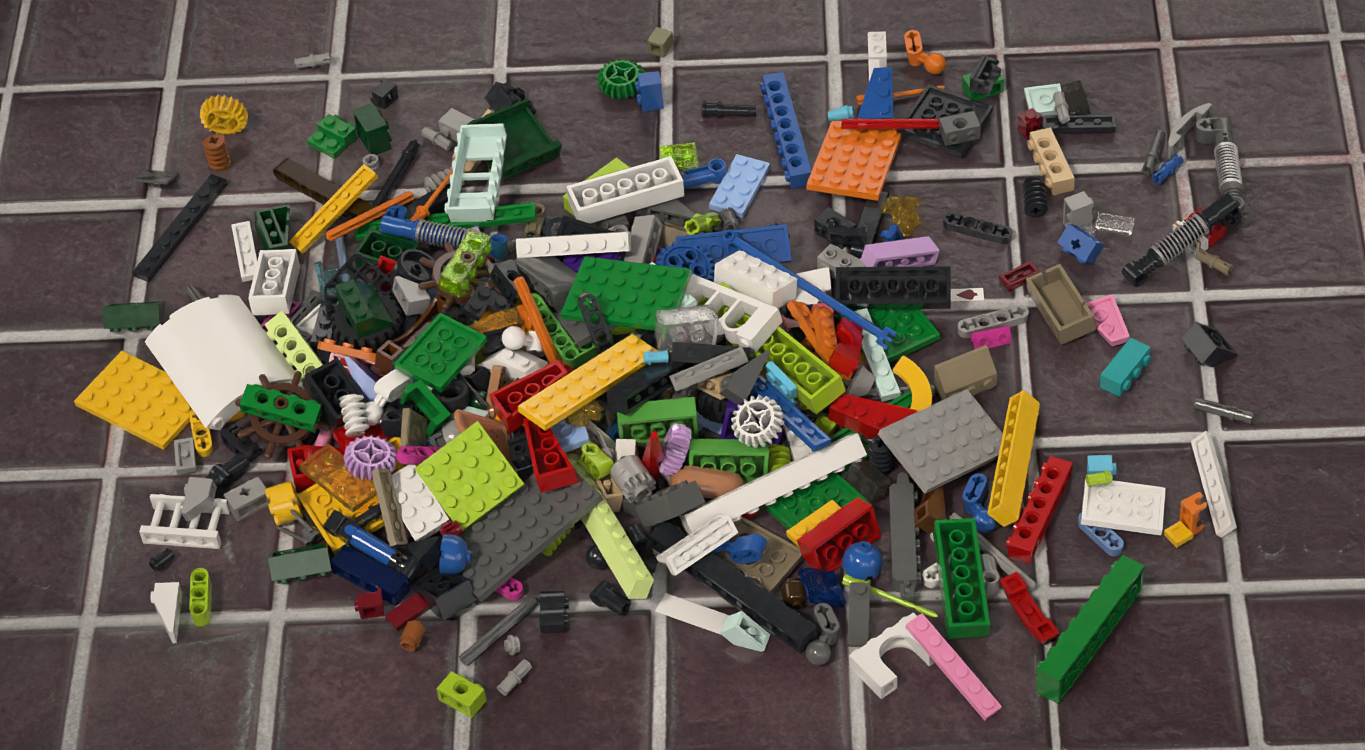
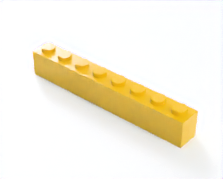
M1025 390L1009 399L987 512L990 517L1003 527L1015 523L1020 516L1019 513L1039 414L1040 403Z

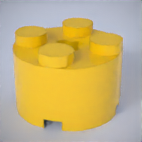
M292 481L265 489L266 497L270 500L268 506L277 526L297 520L290 512L292 509L303 518L301 504L297 498V492Z

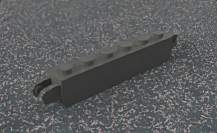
M900 472L897 475V484H892L889 487L893 590L900 592L901 600L914 601L917 584H921V571L917 572V567H920V555H916V551H920V541L915 539V535H919V527L915 526L914 510L917 508L914 507V503H918L917 491H913V483H909L907 473Z

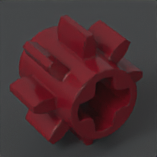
M450 519L441 524L443 529L439 531L442 537L444 534L460 536L464 533L458 522L455 520L451 523Z

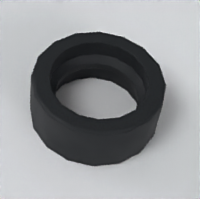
M453 379L442 393L432 389V393L449 413H455L457 409L463 410L469 404V389L463 381ZM448 394L459 395L454 398H443V396Z

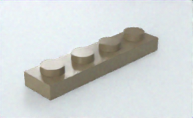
M390 469L372 470L373 483L376 488L390 547L406 546L408 541Z

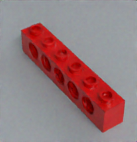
M1050 456L1048 462L1043 463L1041 476L1037 477L1034 483L1035 489L1033 492L1030 491L1028 495V504L1026 507L1023 506L1021 510V519L1019 522H1015L1014 534L1007 539L1008 557L1031 564L1072 476L1073 462Z

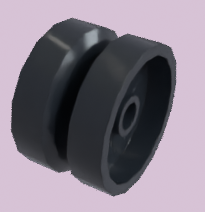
M408 249L404 251L391 270L390 279L392 284H394L395 276H400L417 284L431 281L433 269L420 264L419 260L422 257L432 261L434 259L421 250Z

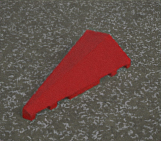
M653 431L641 461L656 481L662 477L659 472L658 462L665 458L659 436L656 431Z

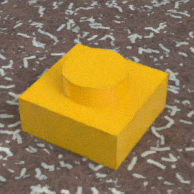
M1181 521L1164 530V536L1176 548L1193 539V533Z

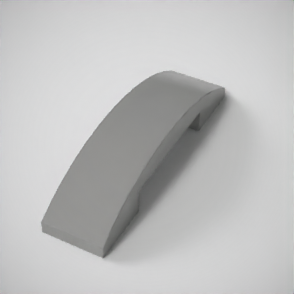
M1211 103L1194 108L1176 123L1169 137L1167 158L1171 159L1181 149L1183 136L1196 125L1199 119L1211 118Z

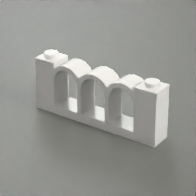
M694 274L691 276L686 291L696 299L697 303L703 296L709 298V300L699 310H689L677 319L679 322L684 319L686 324L693 327L704 325L706 332L711 335L725 334L726 339L730 343L739 344L740 347L751 348L750 351L754 353L759 350L782 323L778 308ZM723 305L730 307L721 318L711 320ZM745 313L751 315L743 326L733 328Z

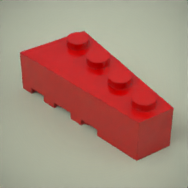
M841 394L832 402L828 420L871 439L874 436H878L880 429L917 413V410Z

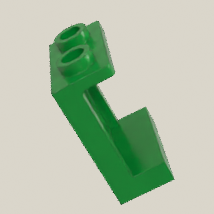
M421 379L416 383L412 381L404 388L405 391L402 393L403 397L400 403L404 405L409 400H412L430 420L425 433L431 437L442 429V426L448 421L451 414Z

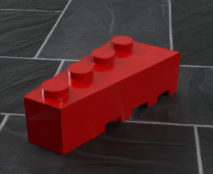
M558 360L489 394L494 412L510 434L523 425V419L527 418L518 412V406L568 375Z
M524 418L523 421L534 475L540 493L579 483L574 467L568 460L551 428L545 431L528 418Z

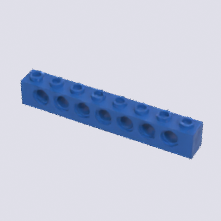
M778 72L762 75L763 83H760L761 93H765L763 99L765 106L768 105V118H772L770 124L772 131L775 130V143H779L777 150L778 155L782 156V169H786L784 171L785 180L790 183L791 189L807 186L811 167L784 73Z

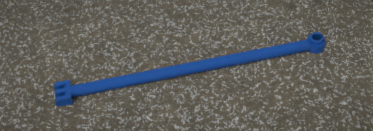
M734 230L725 231L728 235L732 234L730 239H727L728 236L723 234V240L729 246L735 245L750 256L758 258L797 278V286L877 337L875 342L887 350L889 348L887 344L883 343L885 340L889 343L893 342L888 335L891 334L894 337L898 335L887 326L884 330L880 329L741 239Z

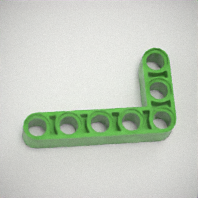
M531 293L561 361L576 370L598 356L592 341L580 348L575 342L573 343L543 299L538 294ZM610 330L609 333H610L611 338H612V340H613V343H614V345H615L614 338H613L612 332H611V330ZM605 334L596 338L597 341L602 342V339L605 338Z

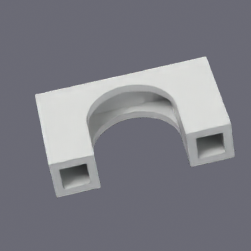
M914 613L903 617L897 624L888 627L881 635L870 639L866 645L854 650L849 655L850 668L880 699L897 689V676L881 660L882 655L886 651L896 647H904L914 651L928 666L935 663L905 628L908 622L917 617Z

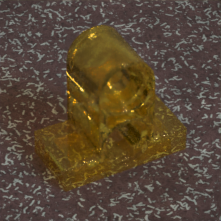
M889 196L880 207L882 213H891L894 223L898 224L902 235L905 237H909L921 224L916 208L921 204L919 197Z

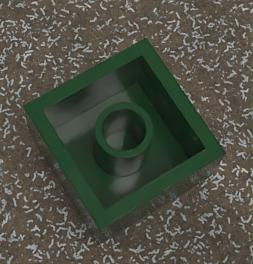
M373 103L354 109L353 115L357 135L368 153L378 155L391 150L390 142L392 139L387 131L389 124L386 119H382L380 109L376 108Z

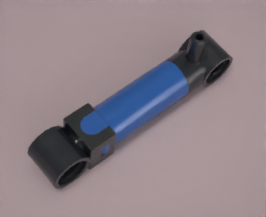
M333 510L322 526L332 536L339 538L340 541L350 547L353 545L395 571L401 578L410 583L413 582L423 568V564L411 555H405L394 547H390L389 544L364 530L360 524L349 517L347 518L339 511Z

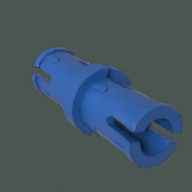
M1175 154L1168 162H1164L1161 168L1151 176L1153 182L1161 184L1168 176H1172L1174 170L1183 164V158Z

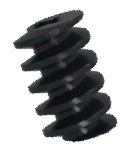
M1037 177L1027 178L1023 182L1025 214L1030 217L1042 216L1048 211L1046 184Z
M879 435L874 436L868 443L869 467L877 477H885L893 471L894 455Z

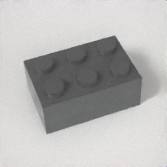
M685 480L641 499V504L635 506V509L643 527L647 528L677 517L705 503V500L696 480L690 483Z

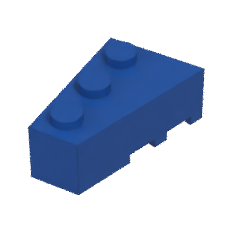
M892 67L873 69L858 117L860 119H893Z

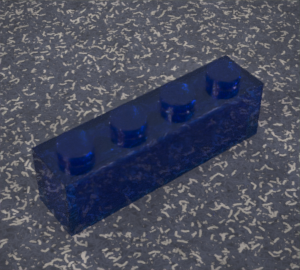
M344 545L330 560L334 574L371 593L377 592V589L381 588L383 599L395 606L411 590L408 577L392 570L386 564L377 562L371 556L360 553L356 548Z

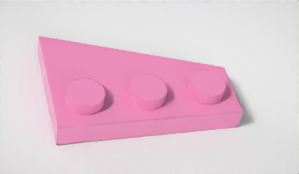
M1113 294L1085 303L1094 315L1095 329L1112 347L1125 343L1130 339Z

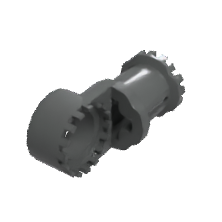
M728 207V209L723 208L719 212L720 219L724 222L722 231L741 229L740 222L735 217V210L732 207Z

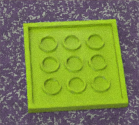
M479 421L475 422L414 468L453 522L456 520L463 531L525 485Z

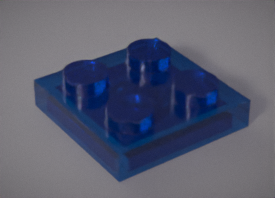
M800 568L798 575L811 604L826 603L830 606L841 608L845 606L847 601L834 571Z

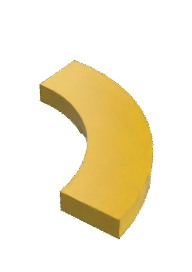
M902 356L893 368V373L898 375L910 388L912 393L910 409L919 412L932 404L931 387L923 371L913 361Z

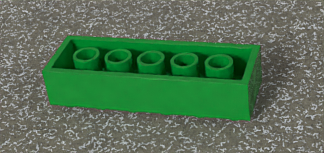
M975 518L935 520L933 539L947 639L988 637L990 620Z

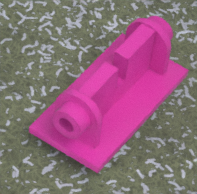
M1010 326L974 332L970 335L971 342L974 344V350L985 345L991 348L1012 343Z

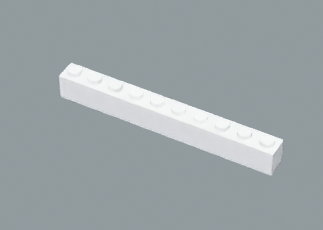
M858 433L850 434L825 448L807 454L679 515L687 535L717 515H729L733 522L738 521L742 518L741 515L746 512L752 514L758 511V507L763 504L765 506L777 502L776 498L780 496L785 498L794 494L793 490L797 488L801 490L811 486L810 482L815 479L821 481L828 477L827 474L832 471L838 473L844 470L845 465L849 463L854 465L861 462L862 457L866 456L867 453Z

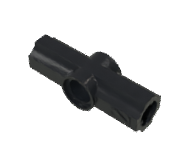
M239 453L223 465H214L209 475L205 478L213 479L217 486L216 491L219 488L226 489L233 484L236 476L250 467V463L245 455Z

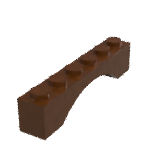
M438 294L421 318L406 333L396 339L385 342L376 351L375 367L387 374L395 370L394 363L415 341L414 335L427 322L431 323L433 316L445 311L442 305L446 299ZM453 302L451 306H457L459 308L460 304Z
M943 485L926 494L923 492L922 500L914 510L915 526L930 534L933 533L935 520H946Z

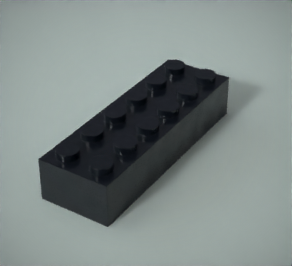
M951 266L836 267V300L851 310L866 308L867 310L951 309Z

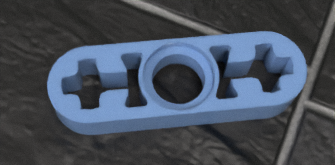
M1082 512L1079 514V528L1108 555L1118 556L1123 552L1124 542L1111 528L1082 525ZM1101 530L1104 531L1106 535L1100 537L1097 536L1095 533Z

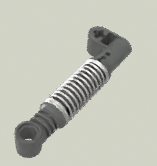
M1223 117L1199 119L1196 122L1195 139L1201 144H1216L1214 155L1220 194L1222 196L1225 193L1231 195L1238 205L1242 219L1244 201L1241 195L1243 192V182L1238 148L1233 139L1231 121Z

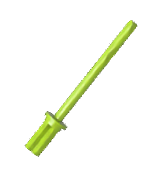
M847 574L844 575L842 584L850 587V582L871 584V580L855 579ZM871 586V593L905 607L915 609L927 616L938 618V615L929 609L914 605L906 600H901L897 596Z

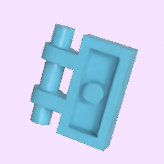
M770 361L766 364V380L795 405L797 401L794 398L798 396L797 386Z

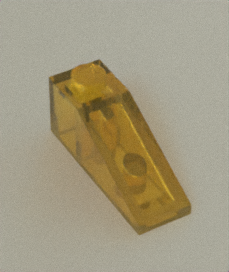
M517 307L498 311L467 327L483 334L484 332L518 324L522 328L524 322Z

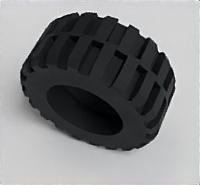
M378 291L377 294L391 317L394 326L358 339L339 303V306L335 307L331 315V328L334 341H336L335 345L342 346L343 343L353 344L354 349L361 350V347L373 349L372 353H376L385 342L402 335L401 329L404 320L399 303L393 300L391 296H385L383 292Z

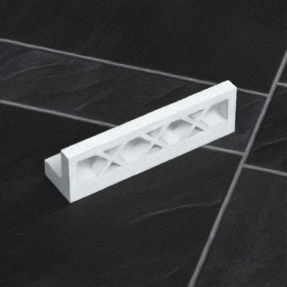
M717 515L656 558L658 562L666 563L671 574L676 576L732 538L738 531L729 515Z

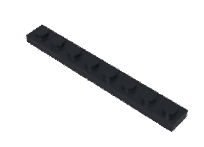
M213 174L207 178L132 271L133 277L150 282L227 185L226 179Z

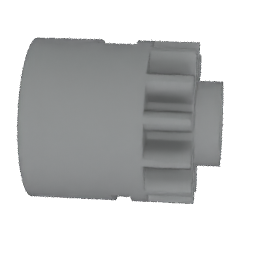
M636 455L623 457L611 469V478L630 503H633L634 500L636 503H639L641 499L652 495V490L656 489V481Z

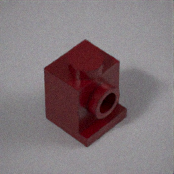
M1033 108L1018 115L1017 130L1027 141L1030 140V132L1041 130V116Z
M378 588L377 592L357 595V600H354L355 612L359 611L361 619L385 616L381 588Z

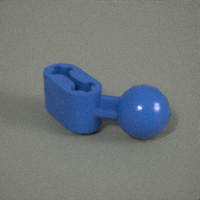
M977 473L970 477L962 495L965 512L972 514V518H975L977 531L989 533L995 528L997 521L987 514L988 509L983 508L989 493L988 483L985 475Z
M752 534L738 537L735 542L727 540L711 552L719 553L724 550L730 553L729 558L735 563H751L760 560L768 542L763 536Z

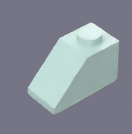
M742 611L726 617L720 634L733 645L761 652L765 650L770 637L767 631Z

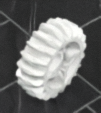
M758 395L757 399L754 396H751L750 401L744 399L743 406L738 404L739 411H733L736 417L731 418V421L733 423L732 429L735 431L734 435L736 438H739L741 443H745L748 447L753 445L754 448H757L759 443L762 447H765V442L767 441L772 444L771 439L773 437L778 439L776 433L782 432L780 426L785 424L782 420L784 414L775 400H771L767 396L763 398L761 395ZM755 417H757V419L760 420V426L756 423L757 420L755 419Z

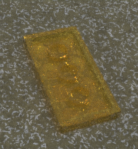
M330 444L325 445L299 465L300 471L353 513L377 495L373 479L371 481L368 479L362 481L360 477L355 478L353 474H349L345 466L344 455Z

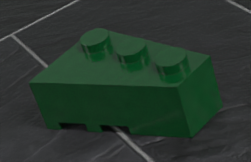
M290 204L255 210V228L263 249H288Z

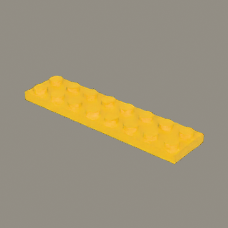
M631 334L520 404L518 412L546 431L647 366L648 364H644L643 352L658 350L634 334Z

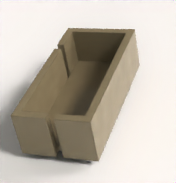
M1061 264L1045 270L1046 286L1044 285L1042 272L1026 278L1030 297L1061 345L1096 330L1094 315L1087 304H1085V301Z

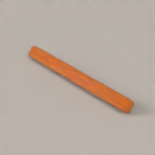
M407 191L325 233L326 239L334 241L383 216L389 207L393 205L403 206L413 201L414 194Z
M524 277L516 278L513 281L549 363L554 360L561 361Z

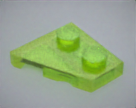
M695 142L659 146L661 159L671 156L677 168L687 170L699 167Z

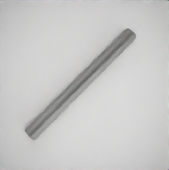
M953 513L949 517V519H963L957 513ZM977 531L979 549L985 554L994 556L995 563L1008 575L1018 572L1028 586V592L1031 593L1035 590L1036 582Z

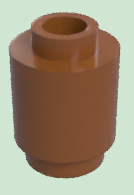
M418 620L407 622L400 637V646L404 650L412 652L419 647L426 631L423 623Z

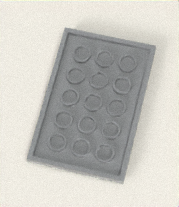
M966 389L880 429L878 435L926 494L998 459L1003 433Z

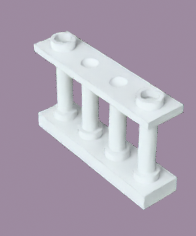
M150 494V500L155 512L150 526L141 525L139 532L143 544L220 549L221 540L216 528L220 514L230 513L227 499H214L213 505L202 512L212 513L208 530H199L197 526L201 513L191 520L189 528H178L182 514L180 512L181 502H184V496ZM163 510L174 511L170 527H158Z

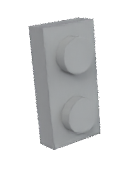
M193 437L174 440L177 475L197 472Z

